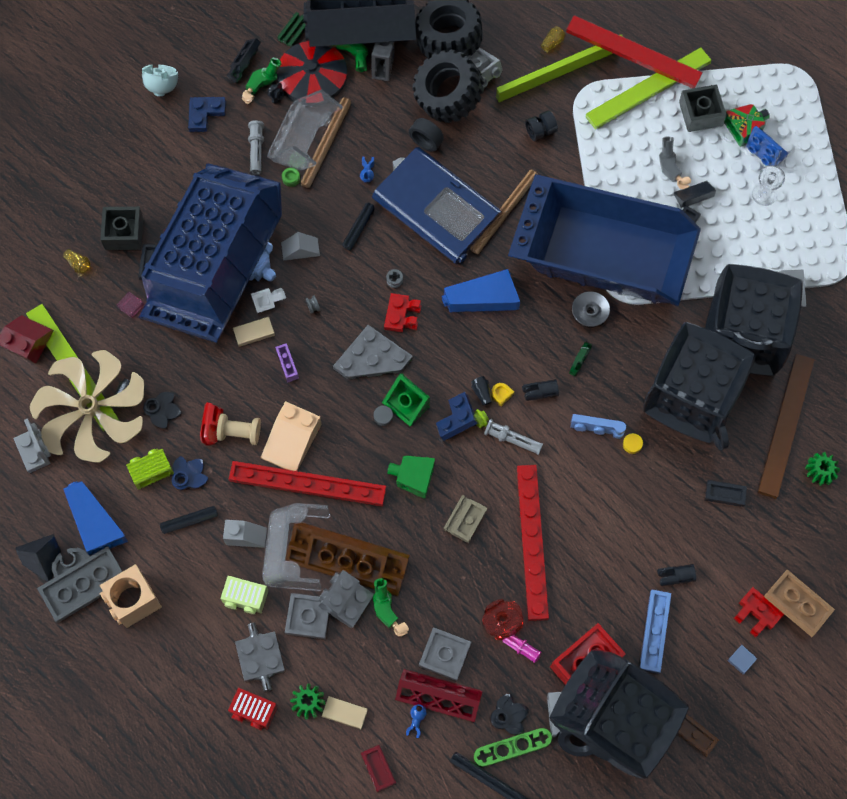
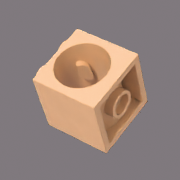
M136 564L100 585L102 589L100 595L109 608L112 607L109 611L114 620L119 625L123 624L126 628L162 608ZM131 587L141 589L140 599L135 605L129 608L118 607L119 596L124 590Z

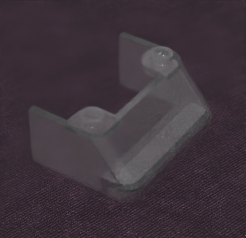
M322 89L294 101L286 114L267 157L273 162L300 171L315 166L317 162L307 154L318 128L323 125L326 126L331 120V114L341 110L343 106Z
M294 503L277 508L271 512L262 573L263 581L267 586L315 591L322 590L320 579L300 578L299 565L293 561H285L289 524L301 523L307 516L329 518L328 505Z

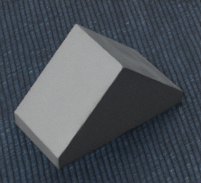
M297 232L281 242L283 261L320 256L318 238Z

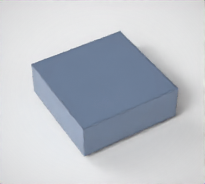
M741 645L727 661L744 674L757 658Z

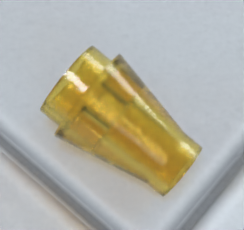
M558 26L551 28L540 45L545 52H549L564 41L566 36L564 31Z
M71 249L64 252L63 257L75 272L85 273L89 269L90 261L87 257Z

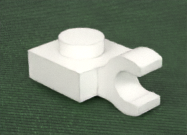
M267 288L251 294L257 313L274 308L275 301L286 298L282 288L276 289L272 293Z

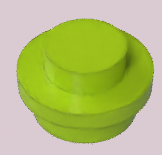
M477 409L474 413L478 423L476 425L479 428L486 427L489 418L484 411Z

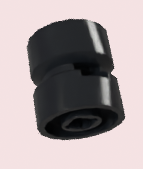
M550 110L540 113L539 117L533 116L525 120L527 132L533 141L543 138L544 134L548 136L558 131L556 119Z

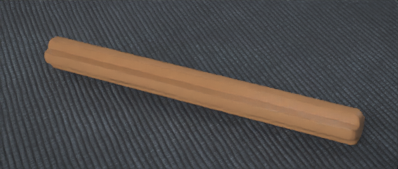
M345 97L341 99L302 178L301 185L303 187L310 188L351 105L350 99Z
M529 170L500 208L502 211L501 215L471 246L470 250L475 254L480 253L530 188L535 174L538 175L537 172Z

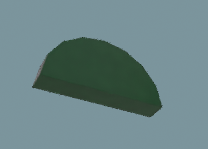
M588 342L583 344L569 374L577 376L592 348V344Z

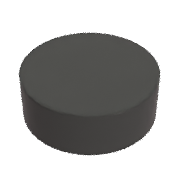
M387 406L377 407L374 411V421L380 426H386L391 423L393 419L392 410Z

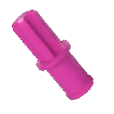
M507 632L503 637V642L516 650L518 655H524L533 663H536L540 658L542 652L529 645L527 640L523 641L510 632Z

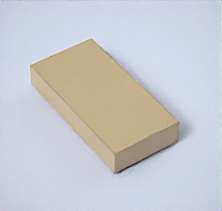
M269 317L233 328L239 347L275 336Z
M328 696L322 717L361 730L368 709Z

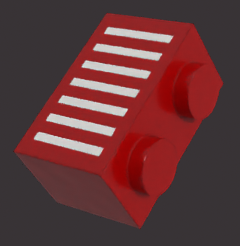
M238 688L228 712L232 715V719L241 723L244 720L251 722V727L261 731L262 728L268 730L278 706L272 701Z

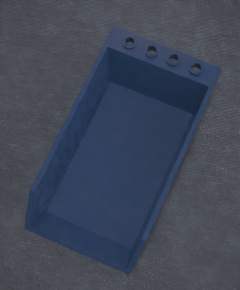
M207 163L205 169L194 173L193 180L181 202L179 201L177 204L178 208L164 234H161L160 241L149 262L144 266L145 269L141 277L147 302L139 318L217 343L282 216L281 182Z
M535 174L508 256L529 262L539 273L545 274L550 278L557 277L580 283L582 286L589 285L617 292L618 295L625 294L649 300L654 304L660 302L679 306L701 228L680 208ZM522 239L526 240L524 243L519 242Z

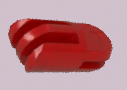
M208 402L204 406L200 440L204 445L210 446L218 441L217 425L220 414H223V409Z

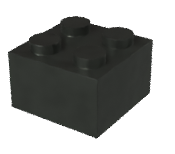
M717 84L682 90L679 104L688 132L723 126L726 112Z
M140 206L103 207L100 240L104 249L142 250L143 214Z

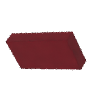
M380 744L361 752L377 793L396 784Z

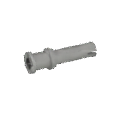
M255 120L248 123L250 128L248 141L251 144L250 174L260 175L264 123Z
M490 419L484 435L487 436L489 434L498 438L500 442L508 441L539 455L543 443L511 431L507 425L502 426L495 423L493 419Z

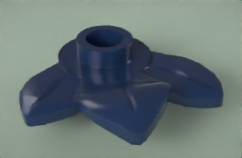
M180 456L173 463L174 475L171 481L176 489L199 488L208 481V477L201 474L203 471L202 459L186 462ZM184 478L185 482L178 483L179 479Z

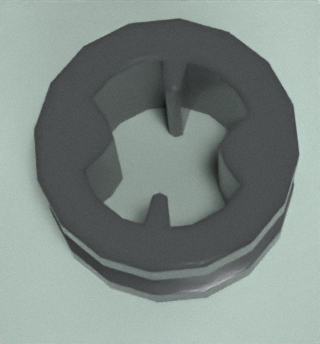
M393 269L387 273L386 281L388 286L398 288L402 285L403 275L401 271ZM393 276H397L396 282L392 281Z
M312 296L311 299H305L311 314L316 310L320 311L315 296Z

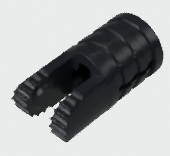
M556 379L522 386L523 392L526 393L524 394L526 401L559 396Z
M694 564L657 569L658 576L663 577L660 579L661 586L696 582Z

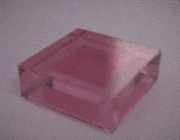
M128 292L117 304V307L132 318L144 303Z

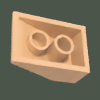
M285 401L275 420L261 459L286 470L298 471L322 425L320 416Z

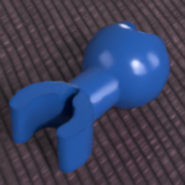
M363 156L362 166L364 169L360 173V178L363 182H371L374 178V173L371 170L374 166V157H371V161L367 164Z
M417 704L411 708L410 714L413 720L411 726L406 731V735L408 736L410 730L415 726L417 731L416 738H419L421 735L419 729L420 722L426 717L427 711L423 705ZM418 706L422 707L421 711L417 710Z

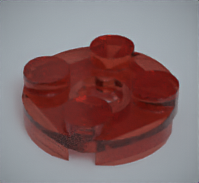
M496 600L490 603L484 610L485 614L482 618L484 628L487 633L494 636L497 640H504L515 635L524 626L522 610L514 601ZM503 616L504 618H508L506 619V621L500 622L499 617Z

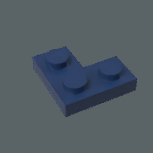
M190 97L189 132H207L208 116H225V97Z
M466 392L448 400L452 415L436 423L443 441L478 424Z

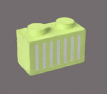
M228 576L220 599L225 604V607L236 609V607L243 608L244 612L249 614L262 613L268 588L265 585Z

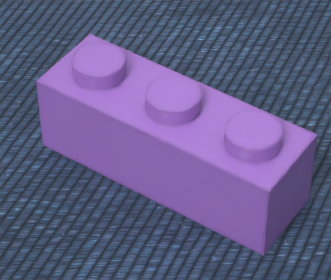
M287 343L275 347L287 382L299 379Z

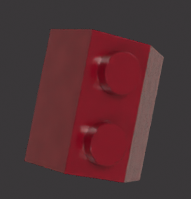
M21 315L4 326L0 334V346L36 364L54 330Z

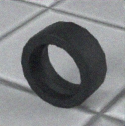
M424 118L417 119L408 131L411 139L426 151H436L444 140L442 131L433 122Z

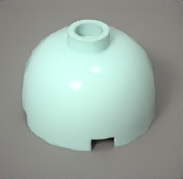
M153 65L145 66L142 68L143 84L154 95L164 96L176 87L178 71L176 72L175 68L166 65H158V68H153Z

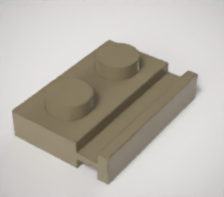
M462 495L444 526V531H448L457 538L469 543L487 512V507Z

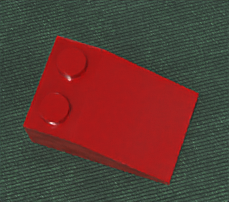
M597 623L556 658L550 668L566 685L572 674L591 650H604L624 657L626 653Z

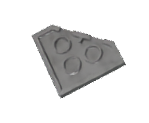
M367 325L333 365V369L347 379H356V377L380 376L385 373L396 374L402 373L413 359V356Z

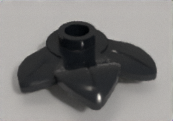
M162 392L156 398L147 399L143 405L144 412L150 416L152 424L158 428H167L168 420L175 419L181 415L178 406L172 403L174 393ZM151 406H157L155 410H150Z
M506 694L497 701L496 709L492 712L490 720L495 728L505 729L509 734L518 735L524 732L521 721L527 717L529 709L523 704H514L512 694ZM498 715L503 716L504 721H500Z

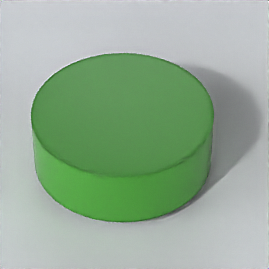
M295 168L285 169L282 173L283 183L289 187L296 186L300 182L299 171Z

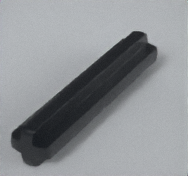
M367 202L342 244L344 249L352 250L374 211L373 204Z
M211 506L160 523V529L163 534L217 517V509L215 506Z

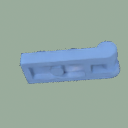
M573 414L570 428L581 432L586 430L594 431L595 434L599 435L605 433L613 434L615 438L620 439L624 435L626 425L621 421Z

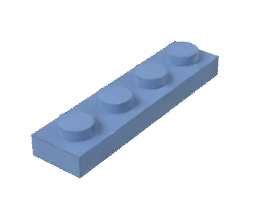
M650 591L640 668L647 672L658 674L661 672L671 593Z

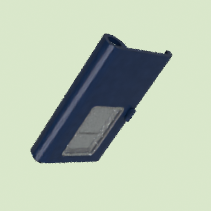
M416 147L376 188L372 195V199L455 264L465 261L468 256L466 254L467 250L502 213L498 207L420 147Z

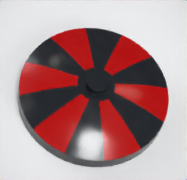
M309 41L299 43L288 49L281 57V66L277 71L278 83L282 84L285 95L295 102L306 105H318L332 100L343 90L347 81V65L343 55L331 45L310 47Z

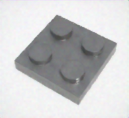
M291 593L285 634L319 639L326 638L329 613L318 606L322 601L319 599V596Z
M433 627L419 667L457 681L471 641Z

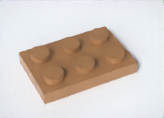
M786 570L764 595L768 601L811 637L816 634L835 610L789 570Z

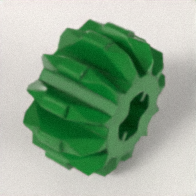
M823 452L821 456L815 453L813 458L810 457L808 459L809 464L806 465L805 469L809 471L807 477H813L812 483L818 480L820 486L824 483L830 485L832 480L838 478L837 473L840 472V468L836 466L839 464V461H833V455L827 457L826 452Z
M307 684L306 690H304L303 686L300 685V693L293 691V695L297 698L290 699L292 704H296L291 709L293 712L299 710L297 712L299 718L304 713L306 720L309 719L310 713L316 718V710L321 713L323 712L319 705L326 704L325 700L320 699L324 696V693H317L319 690L318 686L311 690V684ZM307 697L309 698V700L313 699V701H311L312 704L310 706H308L307 704H303L305 703L304 699Z

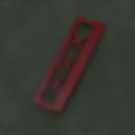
M404 669L399 680L395 700L411 705L420 704L429 710L475 722L483 691ZM402 688L410 689L414 695L410 697L401 695ZM424 694L431 695V697L434 700L431 702H426L422 699L421 696ZM445 699L450 700L454 706L450 708L444 707L441 701ZM464 705L474 707L473 713H465L461 707Z

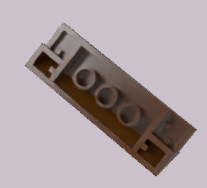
M296 521L293 526L291 541L288 544L285 562L334 576L336 572L340 573L344 570L359 580L360 585L375 589V580L383 578L387 581V590L391 594L399 596L408 569L407 565L410 555Z

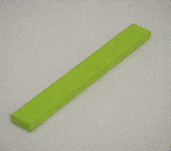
M595 45L497 87L496 99L498 102L504 101L613 53Z
M699 48L678 60V62L700 70L709 65L711 59L702 48ZM655 73L589 111L585 117L596 130L677 82Z
M43 304L26 313L29 319L54 330L46 345L57 361L70 357L78 358ZM84 368L87 395L92 396L96 384ZM70 380V382L72 383V385L74 386V388L76 389V391H77L78 394L80 395L78 389L76 388V386L74 385V383ZM102 393L96 398L97 401L105 399ZM92 403L86 405L88 409L91 408ZM100 406L101 412L119 421L111 407ZM93 416L99 424V426L101 427V429L105 431L102 425L100 424L97 416Z

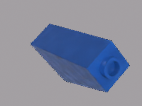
M508 269L446 287L442 296L443 304L448 306L450 312L518 310L520 307V300Z
M82 481L70 483L68 487L63 489L89 556L94 555L107 546L111 549L128 542L120 528Z

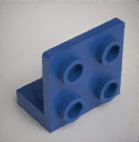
M757 126L752 129L746 147L752 154L759 157L764 165L769 166L771 169L775 168L789 153Z

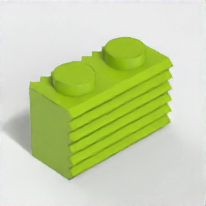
M153 449L148 452L147 456L142 458L135 457L126 465L138 490L174 474L163 449Z

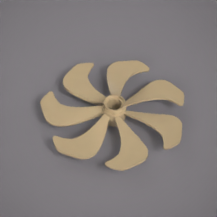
M106 350L92 353V356L100 364L99 379L92 396L87 395L84 366L82 361L76 357L54 362L48 374L50 376L55 374L67 376L78 389L81 395L79 400L52 386L40 388L30 404V411L34 419H37L40 413L49 406L64 405L79 408V410L49 421L42 428L41 437L50 453L63 455L60 443L61 437L83 415L85 417L76 436L74 451L78 458L85 461L100 463L110 455V452L98 448L93 440V416H97L106 433L118 443L129 441L142 430V416L130 422H121L112 419L100 411V406H136L141 403L144 397V380L137 373L132 372L130 383L122 392L101 401L96 400L121 371V362ZM88 403H92L91 408L85 409Z

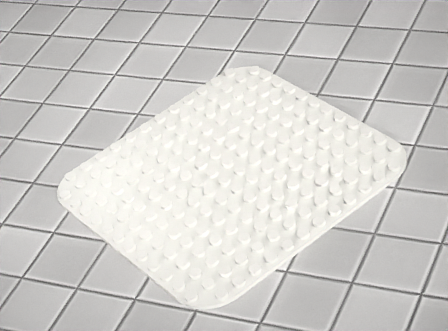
M768 64L701 71L703 73L695 87L717 84L725 112L749 104H753L758 112L763 109L768 110L770 118L765 120L766 124L763 131L789 153L773 169L764 165L759 157L752 154L746 147L747 143L740 147L724 123L722 127L688 132L679 100L682 90L692 88L679 82L596 130L586 119V113L650 76L600 80L590 83L578 93L573 105V118L585 186L683 209L673 194L682 189L678 187L677 181L672 182L662 173L659 154L662 152V138L670 136V140L671 137L674 138L673 152L676 154L675 164L682 171L681 178L690 177L691 183L688 184L689 187L708 181L716 190L714 197L688 206L701 213L696 223L701 228L680 301L712 298L717 280L722 270L728 264L748 265L778 272L781 270L804 269L805 288L830 286L840 282L847 276V214L818 89L813 79L805 71L790 64ZM606 290L614 298L624 303L634 305L651 304L649 300L625 294L618 295L617 292Z

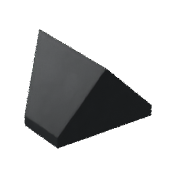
M54 534L15 547L23 566L46 582L52 580V562L61 553Z

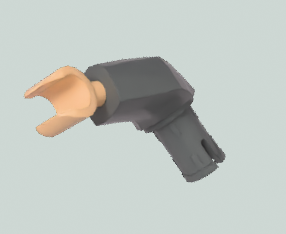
M670 136L663 137L662 152L659 154L662 173L672 182L677 181L680 189L688 188V184L691 183L690 177L681 178L682 171L675 164L676 154L673 152L674 138L671 137L670 140Z

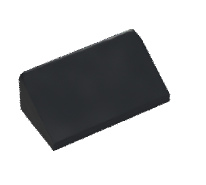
M704 181L676 191L673 194L680 207L684 208L685 205L690 206L714 197L716 190L708 181Z

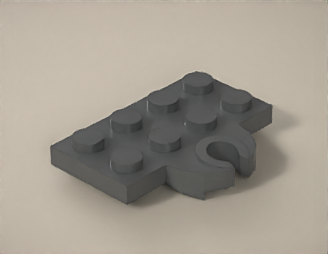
M108 546L92 556H89L78 547L67 549L68 554L74 557L71 564L65 565L64 557L60 553L55 561L52 562V572L55 578L38 587L37 590L56 623L61 622L101 598L100 593L102 589L100 585L123 572Z

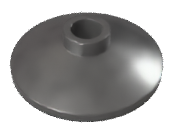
M596 292L580 294L572 305L574 318L580 324L588 327L604 323L610 312L609 303L606 298ZM587 310H592L593 314L587 313Z

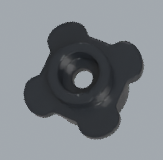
M281 83L273 84L268 89V96L272 98V103L274 104L285 95Z

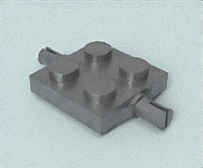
M250 623L247 625L250 636L246 639L235 641L244 682L261 680L263 691L267 692L266 683L268 690H272L269 678L284 672V666L275 631L258 634L256 623H252L254 631Z

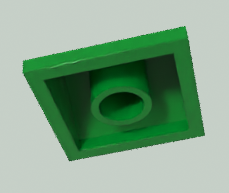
M401 373L382 403L389 407L407 425L412 426L430 407V397Z

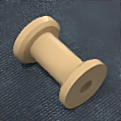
M220 414L217 425V440L223 441L226 436L249 438L252 445H257L261 420L260 418H255L252 423L230 421L226 414Z

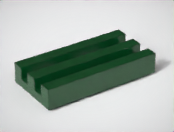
M297 12L293 15L278 35V41L289 47H293L305 32L306 24H304L303 15L299 16ZM303 22V25H302V26L300 27V29L297 31V28H298V27L300 26V24Z

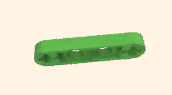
M539 728L480 747L474 753V762L480 767H487L546 748L551 743L552 735L547 729ZM539 733H542L543 736L547 735L548 738L545 740V744H542V741H537L534 743L536 747H532V740L529 736L532 735L533 739L539 737ZM519 739L527 740L529 746L526 750L518 749L517 741ZM500 745L508 747L509 753L507 756L502 757L498 755L497 748ZM490 748H493L496 760H493V756L487 757L485 763L477 759L480 756V752L489 754L491 753Z

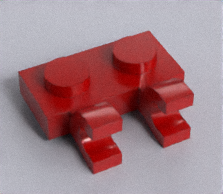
M391 293L384 330L403 332L404 327L417 330V317L410 316L406 318L407 311L420 313L422 307L420 305L421 300L414 299L409 301L408 295Z
M752 587L739 602L743 608L734 617V620L740 624L749 613L756 617L759 622L750 631L756 638L765 626L771 630L784 613Z

